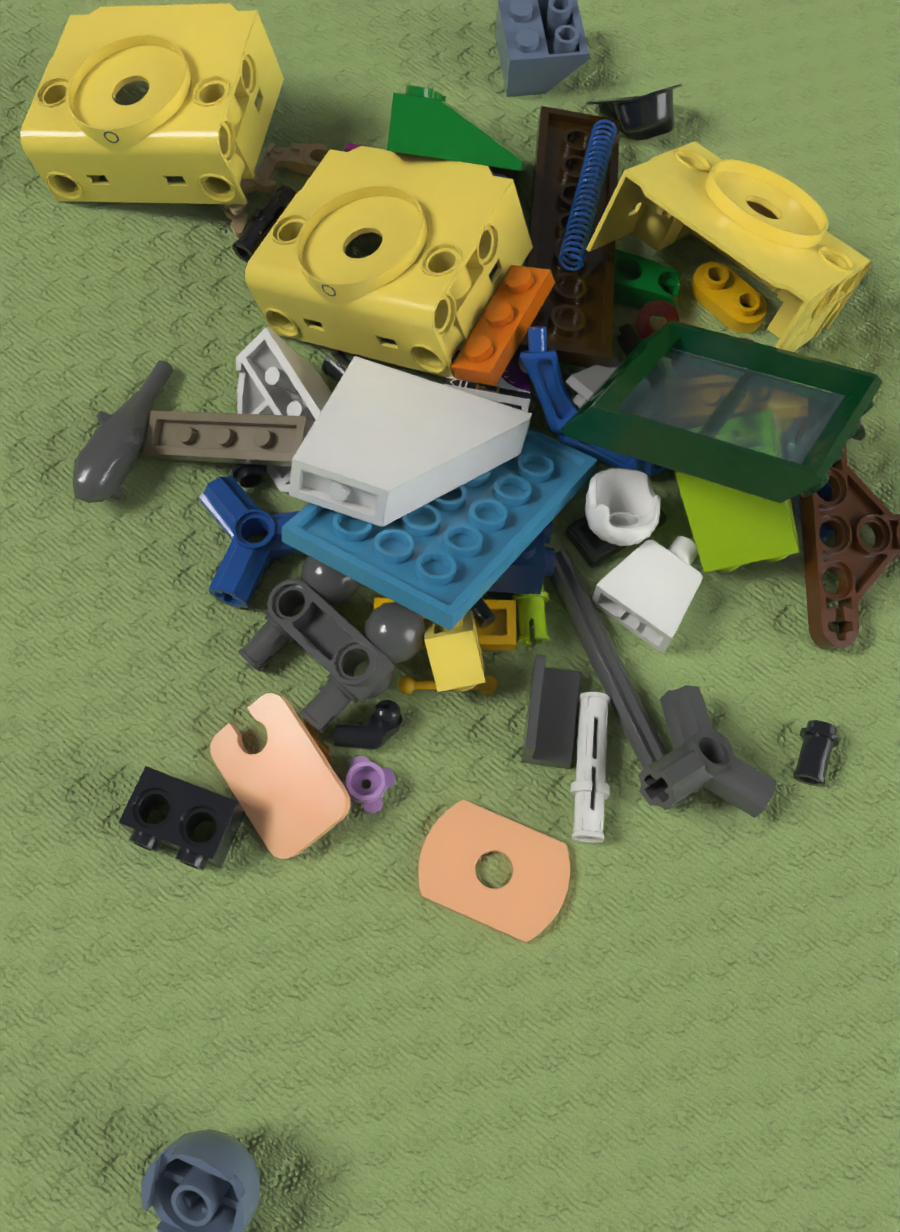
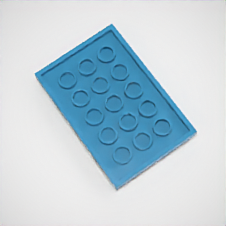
M528 428L520 455L383 527L309 503L282 526V542L451 631L595 474L598 459Z

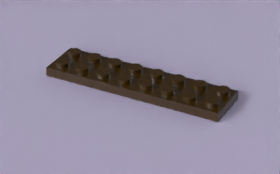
M541 106L537 127L528 230L533 248L526 258L525 267L550 269L555 284L530 327H547V349L556 350L560 364L590 368L595 365L609 367L612 356L616 240L593 251H587L583 267L577 271H569L563 268L558 261V256L592 128L599 120L606 119L612 121L617 127V132L589 242L618 185L620 120ZM602 123V124H600V125H609L610 127H612V126H611L610 124H608V123ZM601 128V129H599V130H607V131H609V132L611 133V131L608 130V129H606V128ZM568 251L569 254L572 253V254L580 255L579 253H573V252H571V251ZM565 255V257L572 262L578 261L577 259H572ZM563 260L564 264L570 268H575L578 266L568 264ZM528 331L518 347V357H520L522 351L529 350Z

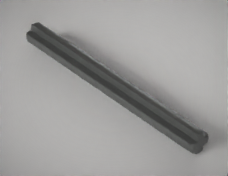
M565 551L556 552L554 571L549 578L606 695L610 697V703L644 769L665 756L667 752L568 553ZM686 796L685 798H683L682 800H680L668 809L674 808L684 803L688 796Z

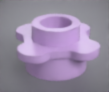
M358 756L351 760L346 781H343L342 784L350 796V801L352 800L362 805L365 812L373 814L382 809V797L387 788L394 785L395 775L391 769H382L376 763L370 762L367 757ZM365 780L371 782V786L368 789H364L361 786Z

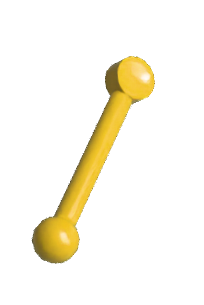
M486 675V683L477 684L470 690H479L481 694L491 696L496 692L498 682L495 677ZM403 676L397 684L399 691L403 694H411L414 690H437L435 680H414L411 676Z

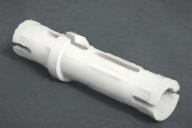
M600 692L581 693L578 697L579 722L576 781L570 785V795L575 798L572 840L581 843H601L604 841V800L610 796V786L605 783L608 703L610 702V697Z

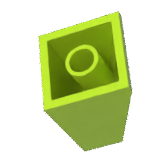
M771 412L729 422L716 438L781 458ZM703 429L693 432L700 434ZM675 471L704 573L714 570L722 572L732 571L743 564L762 560L767 562L780 561L790 554L799 553L798 532L791 499L778 503Z

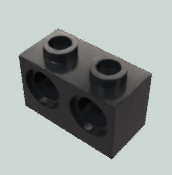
M145 766L118 823L131 833L128 840L131 843L156 853L160 845L178 852L175 857L177 861L204 871L206 864L221 869L244 818L245 811L238 801ZM159 803L169 804L170 810L165 820L158 824H148L147 815L153 806ZM203 821L216 822V832L210 840L203 843L193 841V831L199 823Z

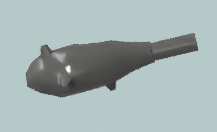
M159 360L140 390L113 414L103 411L97 413L96 417L99 421V426L74 460L73 488L75 498L88 503L103 502L108 497L116 500L122 499L124 494L120 486L133 469L136 457L146 438L154 400L173 372V367L168 362Z

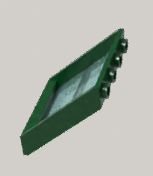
M670 320L635 347L566 422L561 430L567 437L782 503L798 494H801L802 497H808L816 493L828 482V471L845 454L843 449L845 443L859 431L860 426L858 422L874 406L872 399L883 381L874 373Z

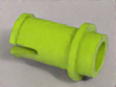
M542 586L541 595L521 593L512 595L511 599L516 600L518 643L532 645L531 626H534L536 645L548 642L545 602L549 600V594L544 592V586Z

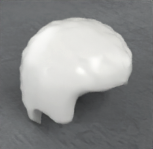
M609 468L595 474L591 478L586 494L585 514L589 528L595 535L611 544L630 546L642 542L653 533L659 523L661 497L655 494L647 474L635 469Z

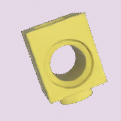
M472 610L468 611L451 631L429 619L425 620L424 640L437 692L446 690L464 692L474 688L477 684L486 683L484 660Z

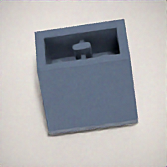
M498 0L495 38L507 97L545 94L588 61L589 51L577 0Z

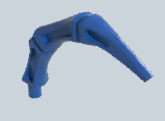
M529 327V350L522 351L519 358L535 387L549 429L553 433L558 434L559 441L613 468L639 470L647 474L648 477L669 469L567 437L563 433L561 428L578 411L579 407L573 403V398L565 385L556 350L547 349V327Z

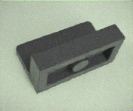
M536 654L531 672L521 763L569 769L572 761L581 672L545 667L546 655Z

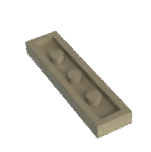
M151 410L143 454L153 459L291 467L292 458L314 424V421L307 416Z

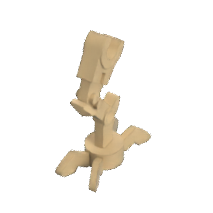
M271 142L262 154L264 160L258 170L254 172V179H241L240 187L244 195L254 191L262 193L276 192V182L271 180L279 167H285L289 171L311 176L327 154L328 146L319 143H292V147L275 148L274 142ZM248 199L246 205L217 204L226 217L232 220L231 228L237 238H240L247 228L249 216L243 210L248 204Z

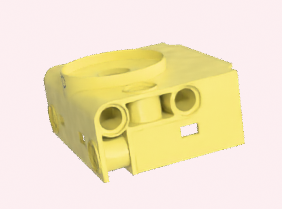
M231 3L104 6L99 7L90 14L70 15L54 55L50 58L21 127L20 134L24 153L57 201L246 205L247 199L240 187L241 179H254L255 167L284 80L258 11H237ZM134 81H144L149 84L147 94L140 101L131 105H119L115 102L116 94L126 84ZM258 94L260 99L256 108L254 103ZM104 175L108 181H98L99 176ZM166 176H182L185 182H169Z
M696 141L624 170L586 248L589 252L633 232L632 234L656 251H659L673 244L675 240L690 233L767 286L772 292L778 294L777 298L783 301V304L767 330L780 338L775 345L776 348L791 352L797 350L811 338H816L823 327L825 329L830 327L872 263L871 260L827 231L829 223L825 212L799 186L759 165L734 159L723 160ZM637 204L635 210L631 211L632 207Z
M360 146L348 152L329 149L303 188L296 193L248 261L245 281L267 323L277 335L443 377L450 376L455 378L451 368L454 355L457 350H461L510 266H522L533 246L513 179L493 176L489 166L392 152L366 146ZM377 233L382 236L380 247L367 257L350 258L345 254L348 244L359 235ZM497 263L498 269L490 280L489 274ZM320 322L322 327L316 326V324ZM380 337L395 340L396 345L382 342Z

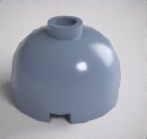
M212 1129L186 1133L172 1142L149 1165L141 1182L142 1203L145 1211L147 1212L153 1206L156 1215L161 1220L156 1227L158 1232H245L260 1202V1173L253 1156L241 1142L229 1134Z

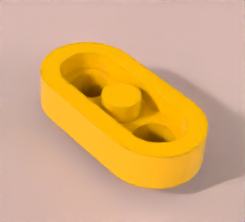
M707 262L696 269L691 283V293L703 307L734 332L750 333L760 327L767 312V304L759 292L725 264ZM741 304H746L749 308H746Z

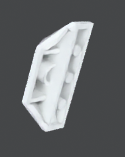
M265 327L236 357V371H239L237 386L238 414L307 416L315 422L332 394L320 374L270 328ZM266 465V470L279 491L289 493L291 467Z

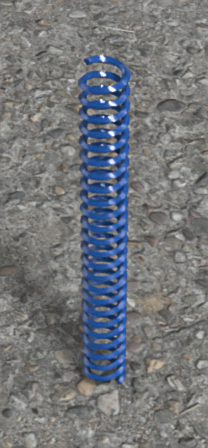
M604 119L596 122L593 125L558 256L560 265L569 271L580 270L584 264L586 248L591 236L617 132L616 125L610 120ZM602 123H608V124H610L612 127H610L609 125H600V124H602ZM601 128H606V129L610 130L611 133H610L609 131H607V130H599V129H601ZM568 251H571V252H573V253H579L580 255H576V254H572V253L569 254ZM565 255L569 258L577 259L578 261L572 262L565 257ZM563 260L568 264L578 266L575 268H570L564 264Z

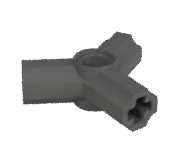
M685 685L679 689L667 691L660 698V702L675 750L648 765L638 774L641 783L639 791L650 806L656 805L667 810L692 792H698L705 787L752 817H757L765 810L769 800L774 795L776 781L734 756L729 741L720 732L713 729L699 687Z

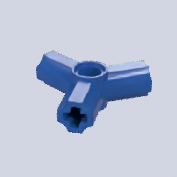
M231 475L228 477L219 476L206 486L205 491L199 496V500L232 541L211 582L209 592L224 604L238 609L240 607L248 608L267 566L277 557L303 553L282 542V526L299 511L269 515L258 508ZM255 534L267 535L259 543L247 542Z

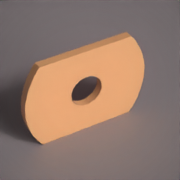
M464 799L449 808L432 826L422 846L418 869L419 890L422 898L525 944L542 933L558 914L567 895L570 878L569 852L566 843ZM487 853H500L511 863L512 878L501 888H488L476 876V864Z

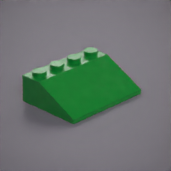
M406 85L405 94L393 92L387 151L519 171L528 169L529 162L456 107L446 103V96L430 88Z

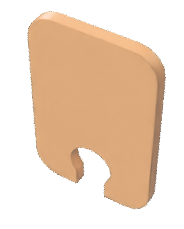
M269 693L259 697L247 707L253 718L260 721L266 728L267 742L262 751L257 754L248 752L243 745L242 734L236 724L228 723L213 737L210 745V754L267 849L273 856L279 859H289L299 855L345 818L350 809V796L290 702L280 694Z

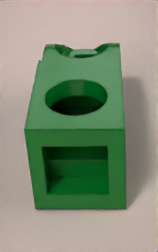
M615 249L613 302L639 308L646 314L655 317H668L676 311L683 284L682 275L677 270L661 265L659 262Z

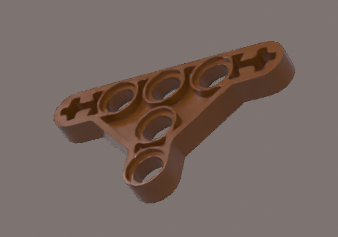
M811 426L806 428L799 434L797 438L796 449L806 436ZM846 443L843 447L845 454L831 466L827 473L829 477L828 483L832 489L830 501L821 499L817 492L808 497H802L800 494L809 632L814 643L821 649L826 650L848 647L855 642L859 634L858 602L893 559H900V514H892L847 465ZM823 523L828 524L835 533L833 547H827L820 539L819 529ZM863 524L868 525L875 534V544L872 548H868L861 541L860 529ZM826 569L833 571L838 577L839 585L834 594L828 592L823 585L822 578ZM838 601V608H835V606L826 608L827 603ZM829 622L839 626L838 634L829 631Z

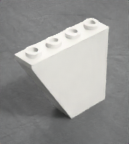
M354 356L292 458L289 496L383 527L520 455L532 413Z

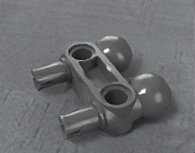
M308 556L302 565L301 579L297 576L295 579L282 581L274 587L268 598V608L265 610L268 614L265 617L267 622L238 653L251 666L261 672L263 667L289 641L292 644L295 641L298 642L330 673L327 676L330 681L299 712L313 727L323 733L326 727L351 701L357 703L359 700L363 703L366 699L379 696L387 689L391 682L392 671L396 668L394 664L407 662L421 650L425 643V625L421 615L399 603H383L371 612L365 623L363 636L330 606L342 604L354 596L360 583ZM305 603L302 611L292 616L296 607ZM369 660L367 670L363 674L354 677L356 667L360 663Z

